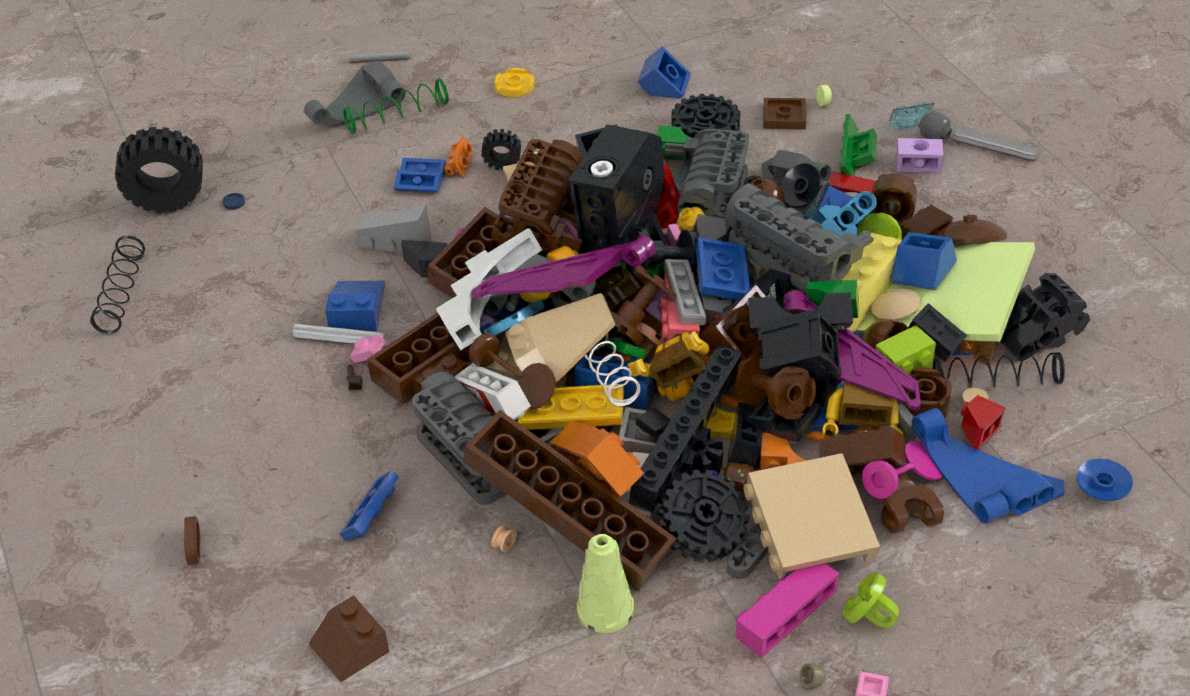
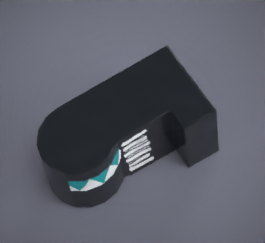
M770 268L750 285V289L757 285L766 297H774L776 300L780 296L784 297L786 293L791 291V277L789 274Z

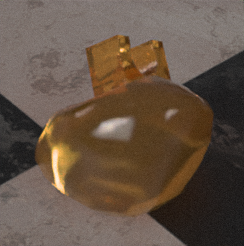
M964 340L958 349L961 354L971 351L975 360L979 356H983L991 364L996 356L999 342ZM984 359L978 360V362L986 364Z

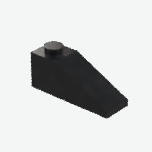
M738 402L727 464L734 462L751 465L753 469L755 468L762 448V430L751 424L748 417L755 410L756 406Z

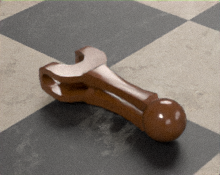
M861 426L853 430L851 434L858 430L873 431L875 429L869 426ZM903 473L898 475V488L894 494L885 498V505L881 512V520L891 533L904 532L908 516L919 518L926 526L941 524L944 517V507L935 492L925 486L914 484Z

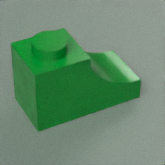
M857 280L807 282V296L818 307L824 294L850 292L853 318H858L859 294Z

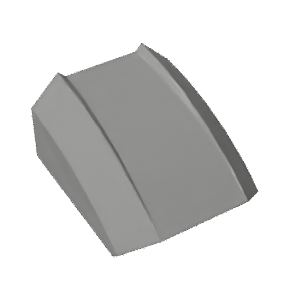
M625 407L619 438L623 441L621 447L627 453L639 452L650 454L662 435L660 434L653 438L635 424L636 418L646 412L644 410Z

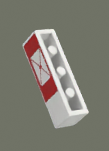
M475 364L469 365L454 376L490 413L496 415L501 410L513 420H516L523 416L525 410L531 407L516 380L483 367H477Z

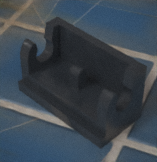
M929 303L912 319L907 328L918 326L935 341L934 354L944 362L950 358L952 353L959 348L967 337L963 331Z

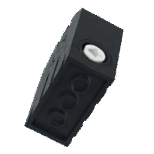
M606 124L569 178L575 222L577 223V235L579 239L583 240L580 247L581 253L629 243L631 238L626 237L632 227L645 228L659 205L665 177L663 149H661L662 139L660 136L650 132Z

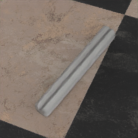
M956 128L953 132V140L1032 161L1038 155V149L1035 147L961 128Z
M298 323L294 324L292 328V336L295 338L355 344L363 337L369 338L381 335L385 340L383 332Z

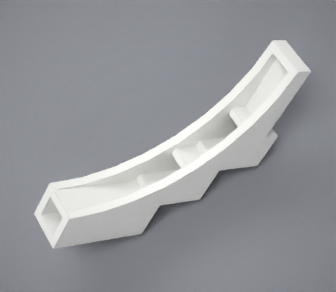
M529 228L489 253L484 250L465 262L471 273L451 285L457 296L436 308L460 350L472 344L476 338L482 335L480 331V318L486 303L492 295L488 294L480 298H474L472 290L491 276L514 271L526 260L542 251Z

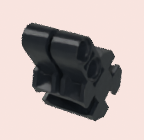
M1056 273L1043 274L1039 277L1040 286L1032 290L1028 284L1021 289L1016 298L1000 342L1004 344L1018 361H1021L1026 354L1033 356L1046 346H1062L1066 343L1064 335L1073 330L1077 336L1084 331L1090 321L1089 314L1083 312L1087 308L1086 302Z

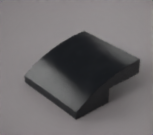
M766 395L750 414L748 420L754 426L771 435L799 442L821 414L820 404L812 403L811 407L806 406L805 410L802 411L805 414L800 418L786 419L772 411Z

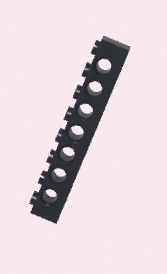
M718 344L706 363L705 370L701 371L640 469L644 474L631 486L629 503L649 512H655L660 504L661 497L664 496L665 491L674 481L736 379L742 353Z

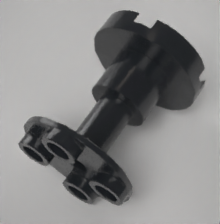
M632 227L626 238H631L630 242H633L640 236L645 235L649 237V234L645 228ZM683 230L678 236L676 246H664L662 241L652 240L655 244L656 252L640 265L647 271L649 264L660 265L663 260L671 259L688 260L691 271L693 268H698L695 245L697 241L696 232ZM625 262L626 270L632 271L631 274L635 276L633 274L635 267Z

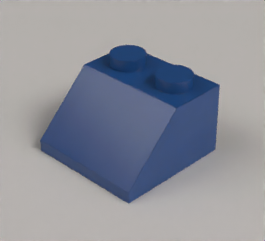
M662 46L646 58L637 82L642 89L652 96L681 99L684 96L691 73Z

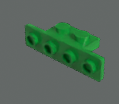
M849 113L845 115V123L843 124V149L840 150L842 160L839 163L841 173L854 176L855 167L868 165L875 161L877 134L874 128L858 133V128Z

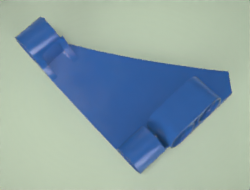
M932 408L912 418L913 429L926 452L955 493L982 523L987 524L1011 512L1015 515L1024 514L1064 495V480L1014 465L980 450L973 449V447L949 436L948 425H945L944 416L937 408Z

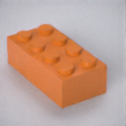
M571 421L549 442L557 452L618 496H622L644 474L638 467L640 461L631 452L627 453L621 447L623 441L614 432L608 433L606 430H599L593 425L590 427L584 422L581 424Z

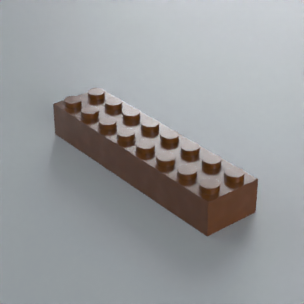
M499 410L466 445L464 463L584 552L588 549L591 538L598 534H606L612 537L613 540H616L626 580L638 592L670 554L676 540L673 535L503 411Z

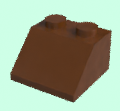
M354 595L328 611L309 642L310 647L340 682L389 652L385 630Z

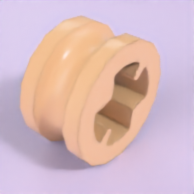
M505 525L499 526L492 537V547L495 549L500 548L502 552L507 553L516 541L517 532L513 529L508 530V527Z

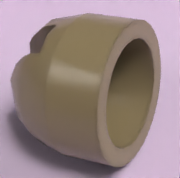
M806 663L801 667L800 681L804 687L815 688L825 682L826 673L820 665Z

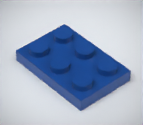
M698 237L695 245L700 294L738 300L750 290L745 245Z

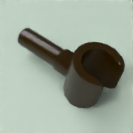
M348 365V390H362V376L355 375L353 366Z

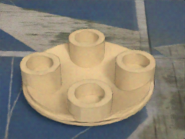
M908 289L890 290L881 294L873 301L871 310L874 316L879 319H893L901 322V319L921 310L920 297L916 292Z

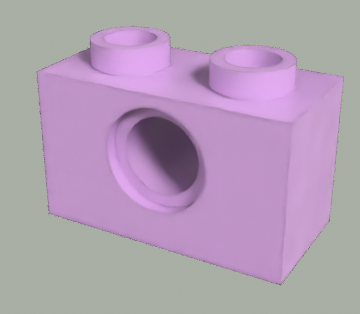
M898 138L896 151L897 172L941 173L943 163L942 139Z

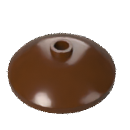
M964 215L963 220L948 224L935 236L950 237L953 240V244H979L1004 240L1007 238V232L991 221L978 219V215Z

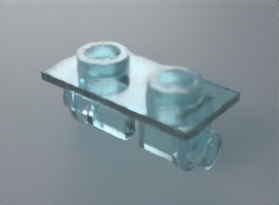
M919 103L915 106L897 107L893 109L889 122H893V127L898 129L914 127L913 120H916L918 126L923 115L932 111L934 103Z

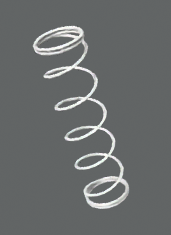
M607 333L604 342L597 344L589 350L591 351L589 358L586 354L584 357L589 361L592 371L596 373L599 383L604 386V391L609 401L616 406H626L635 401L639 396L640 384L636 379L632 378V371L629 368L622 367L624 358L619 354H615L616 345L608 341ZM606 343L612 344L614 347L612 354L606 356L601 361L591 359L594 350L603 347ZM613 356L620 357V367L607 374L599 373L602 362L611 359ZM591 362L599 363L597 371L593 368ZM620 369H625L629 372V377L618 378L610 386L606 385L609 376ZM599 375L607 376L604 383L600 380ZM627 380L624 384L615 386L620 381ZM630 380L635 382L637 390L636 394L631 398L617 400L611 397L612 389L620 388Z

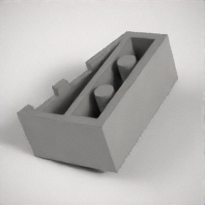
M420 204L416 208L405 206L397 211L386 209L364 213L355 229L358 248L403 253L402 240L430 242L431 234L427 204Z

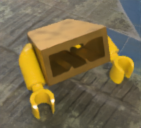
M693 331L691 334L688 332L676 334L673 339L657 347L650 364H644L643 359H639L629 363L628 366L632 371V377L641 374L645 377L654 378L664 390L705 370L703 356L708 353L709 346L699 338L696 331Z
M845 381L843 388L837 389L829 397L825 417L828 421L823 426L821 432L822 439H824L825 431L827 430L832 431L834 435L838 433L836 421L839 424L869 427L889 425L903 435V432L897 428V425H899L898 403L895 399Z

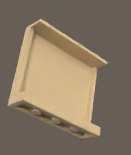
M842 453L748 473L747 484H744L743 487L747 501L751 500L753 520L755 524L759 523L762 545L764 548L768 547L770 567L773 572H777L779 580L785 577L788 571L861 555L865 563L876 560L880 545Z

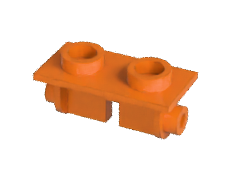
M461 135L459 142L451 147L449 160H447L444 166V171L447 175L459 173L464 178L473 150L471 144L466 141L463 135Z

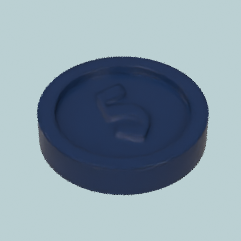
M230 193L223 198L222 202L226 209L235 210L245 204V199L240 193Z

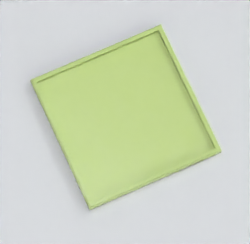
M1034 242L953 244L957 262L936 290L893 283L887 290L908 289L916 292L920 297L921 310L929 303L967 335L964 339L966 341L999 342L1033 257L1035 244ZM872 310L856 329L860 337H862L864 331L873 322L880 320L874 316ZM919 312L901 319V322L908 327L912 319Z

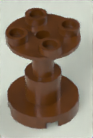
M640 265L635 267L633 274L644 284L631 302L626 300L616 314L610 311L616 324L612 329L617 332V336L633 346H638L643 340V336L636 330V327L646 316L643 310L655 294L671 302L676 297L672 290L664 287L666 282L657 275L650 277L649 273Z
M755 355L739 363L735 394L738 399L746 404L759 405L767 395L772 411L778 416L792 420L804 415L805 413H802V411L805 410L806 406L811 407L815 398L816 385L806 369L797 366H787L771 376L765 373L763 369H760L759 359H762L763 355Z

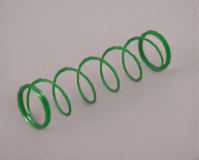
M436 79L434 95L427 85L421 83L417 89V100L411 92L403 89L399 95V106L393 98L384 95L381 101V113L375 104L371 101H366L363 106V119L354 108L346 107L343 109L346 126L350 133H356V123L350 111L352 109L367 130L365 121V105L367 103H371L375 107L385 124L383 114V100L385 97H389L394 102L403 118L401 94L404 91L412 96L419 112H421L419 104V88L421 86H426L429 89L438 107L437 94L443 104H447L449 102V94L446 85L442 79ZM439 82L443 88L445 100L441 94Z

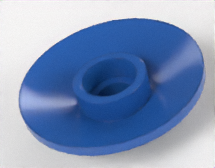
M1089 460L1083 463L1077 472L1079 487L1087 495L1098 500H1120L1126 497L1132 489L1133 480L1129 471L1121 464L1112 460Z

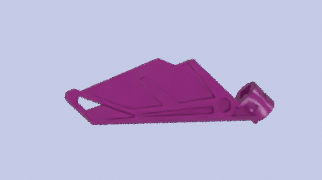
M645 235L640 236L633 242L491 276L474 288L472 294L474 298H480L488 294L556 292L569 286H587L621 260L632 267L641 265L656 252V247L649 237Z
M789 291L784 295V311L795 315L818 308L801 291ZM849 329L839 332L838 344L842 376L835 378L904 402L911 410L917 411L920 409L921 401L917 380ZM904 389L915 393V399L911 400Z

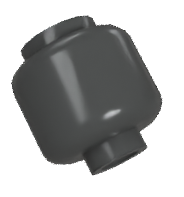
M937 111L925 113L918 125L921 135L927 139L947 140L952 133L951 120Z

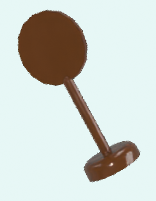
M485 333L475 339L469 350L470 362L477 367H486L495 361L518 377L517 382L531 405L530 409L541 408L548 403L553 396L556 381L554 373L549 366L534 363L520 372L498 356L500 342L493 334Z

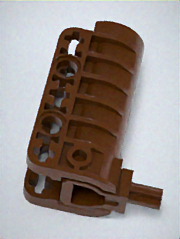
M533 139L528 142L500 197L498 205L500 213L494 222L491 234L495 241L503 244L529 228L542 249L537 254L546 253L548 249L553 251L559 245L568 246L572 250L579 252L583 240L563 233L565 224L558 223L559 216L571 192L569 178L583 159L580 151L574 145L564 140H553L552 144L539 139ZM536 148L539 149L537 154L534 153ZM525 162H532L535 166L528 165ZM505 215L510 216V217H513V218H512V219H508V218L505 217ZM503 227L507 228L504 234L500 233Z

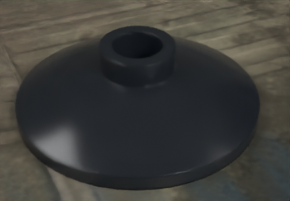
M802 163L792 167L786 173L781 183L785 202L793 207H802L812 202L819 193L821 175L818 169L811 164Z

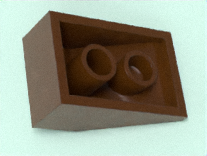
M757 285L741 296L699 335L700 339L708 344L709 350L712 353L720 344L742 353V361L758 355L763 350L762 341H758L755 333L748 334L746 302L748 298L766 297Z

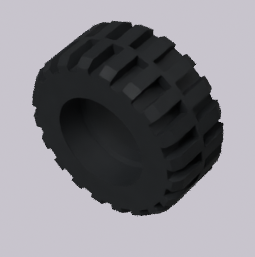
M149 127V130L146 131L144 129L138 130L136 135H129L126 141L121 143L117 152L115 169L117 188L120 192H123L122 196L127 201L131 200V204L138 208L141 206L143 210L149 212L151 210H157L156 213H163L164 210L172 212L176 211L177 207L181 209L187 206L188 202H192L196 198V194L201 190L203 158L200 154V149L195 143L192 144V139L188 136L183 137L182 133L177 130L173 132L167 127H162V129ZM161 162L173 166L178 172L169 177H154L141 170V167L149 163Z

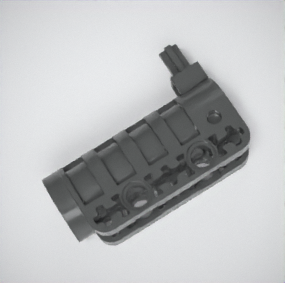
M745 184L740 187L731 197L725 211V223L733 228L730 231L729 243L745 245V253L749 259L767 270L771 268L789 274L791 284L807 293V282L842 280L851 269L852 264L862 259L864 247L874 240L870 236L871 232L868 230L857 236L849 232L840 236L832 230L824 231L820 223L813 219L805 220L801 212L794 208L786 209L782 201L775 197L768 198L763 190L752 184ZM790 271H795L800 274H793Z

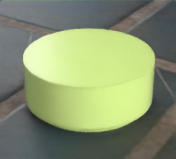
M819 85L816 88V100L819 106H828L832 101V92L828 85Z

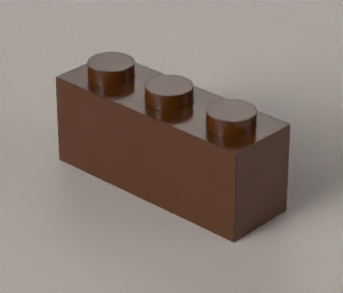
M881 426L878 430L873 431L858 430L850 435H832L828 439L820 440L819 458L842 453L851 475L862 474L866 465L878 460L888 462L894 468L904 467L905 436L891 426Z

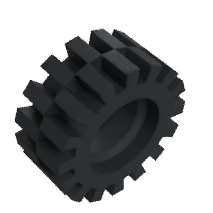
M495 129L493 134L489 132L487 137H484L481 157L484 158V163H488L490 168L494 165L495 170H498L499 167H502L503 170V166L517 164L520 160L521 141L517 139L516 134L511 136L512 131L508 130L507 133H504V129H500V132ZM502 146L509 149V152L499 153L493 148Z

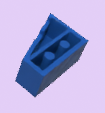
M583 356L575 368L574 387L601 385L597 380L596 373L590 368L589 361ZM591 356V359L601 361L606 356ZM613 356L611 359L602 362L599 373H610L620 367L621 361H615V356ZM631 357V361H624L622 367L629 368L628 364L639 360V358ZM643 361V362H644V364H650L652 361ZM591 362L593 368L597 371L599 363ZM620 369L609 376L606 385H611L618 378L629 377V372L625 369ZM640 374L632 377L640 384L639 396L627 406L646 410L658 390L657 381L654 378L645 377ZM599 375L602 383L605 382L607 376ZM627 380L620 381L617 384H624ZM631 380L624 385V400L636 394L637 386Z

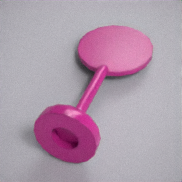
M909 441L905 445V460L908 464L894 469L893 466L883 460L873 461L865 466L862 473V481L870 495L878 499H884L895 493L898 488V475L912 469L919 476L931 481L939 480L943 475L926 452L922 443Z

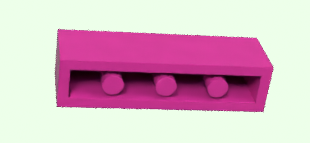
M820 564L794 570L786 578H781L775 588L768 594H763L758 598L754 606L748 611L744 610L740 613L736 620V638L763 657L837 592L839 573L827 564Z

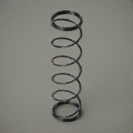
M122 236L115 243L116 249L111 256L112 262L107 267V277L102 282V292L97 296L98 306L92 311L90 317L91 325L101 333L112 334L118 332L121 328L122 321L120 318L125 315L124 309L114 303L99 304V299L104 293L108 299L115 303L123 304L130 300L129 294L122 289H130L134 286V280L128 275L136 274L139 271L138 265L133 261L141 260L145 252L144 243L134 236ZM123 239H132L137 241L143 250L133 245L118 247V243ZM122 247H134L141 254L128 256L119 249ZM117 251L121 256H123L126 259H118L114 261L113 258L115 252ZM115 262H132L137 267V270L134 273H126L121 271ZM113 264L117 270L124 274L116 273L109 275V268ZM115 275L126 276L131 279L132 285L130 287L118 286L110 277ZM109 279L112 284L119 288L104 290V284ZM109 290L122 291L127 295V300L117 302L108 297L105 292ZM101 306H118L122 309L123 314L118 316L112 311L102 310ZM104 313L108 317L116 318L119 326L114 330H103L96 324L94 316Z
M1051 352L1045 358L1041 371L1035 357L1031 354H1026L1020 362L1017 374L1011 358L1003 355L997 362L993 376L988 361L983 356H979L973 364L971 376L969 377L966 365L959 357H956L949 366L947 378L949 379L954 361L960 360L966 372L969 388H972L975 365L979 359H984L991 374L993 387L995 388L999 363L1003 357H1007L1011 362L1017 386L1019 387L1023 361L1027 356H1031L1036 363L1040 382L1043 385L1045 364L1048 357L1053 355V379L1057 385H1061L1065 378V364L1060 352ZM934 358L932 369L936 370L937 368V371L941 372L940 376L946 380L940 360ZM1057 359L1059 360L1060 365L1059 379L1057 375Z

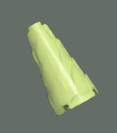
M598 534L589 541L588 549L585 551V563L583 564L582 579L579 585V599L577 601V613L581 623L587 629L588 625L594 627L597 633H613L621 630L629 624L628 619L631 615L633 618L634 600L630 594L623 570L616 540H613L612 537L606 534Z

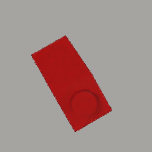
M979 395L970 402H966L961 410V416H963L961 428L973 449L979 450L1000 429L1006 408Z

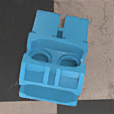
M864 191L850 199L841 208L839 206L824 205L811 215V218L820 223L824 231L832 230L840 236L849 232L857 236V227L855 225L875 208L876 198L871 192ZM858 202L862 203L863 209L859 206ZM840 216L845 219L846 224L841 221Z

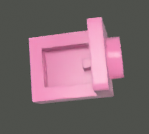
M381 335L369 338L363 337L355 343V348L349 357L354 363L366 361L369 357L386 347L388 343Z

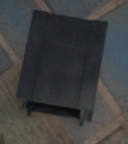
M818 308L760 324L761 331L758 332V341H762L763 358L759 359L760 369H763L765 373L772 376L787 366H797L806 369L809 372V376L815 382L842 376L838 329L822 316Z

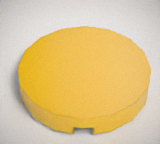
M510 68L505 70L506 73L501 74L500 72L494 78L495 90L506 97L527 95L535 87L534 75L529 74V71L526 69Z

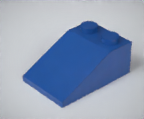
M338 281L328 295L325 309L328 327L377 331L385 281Z

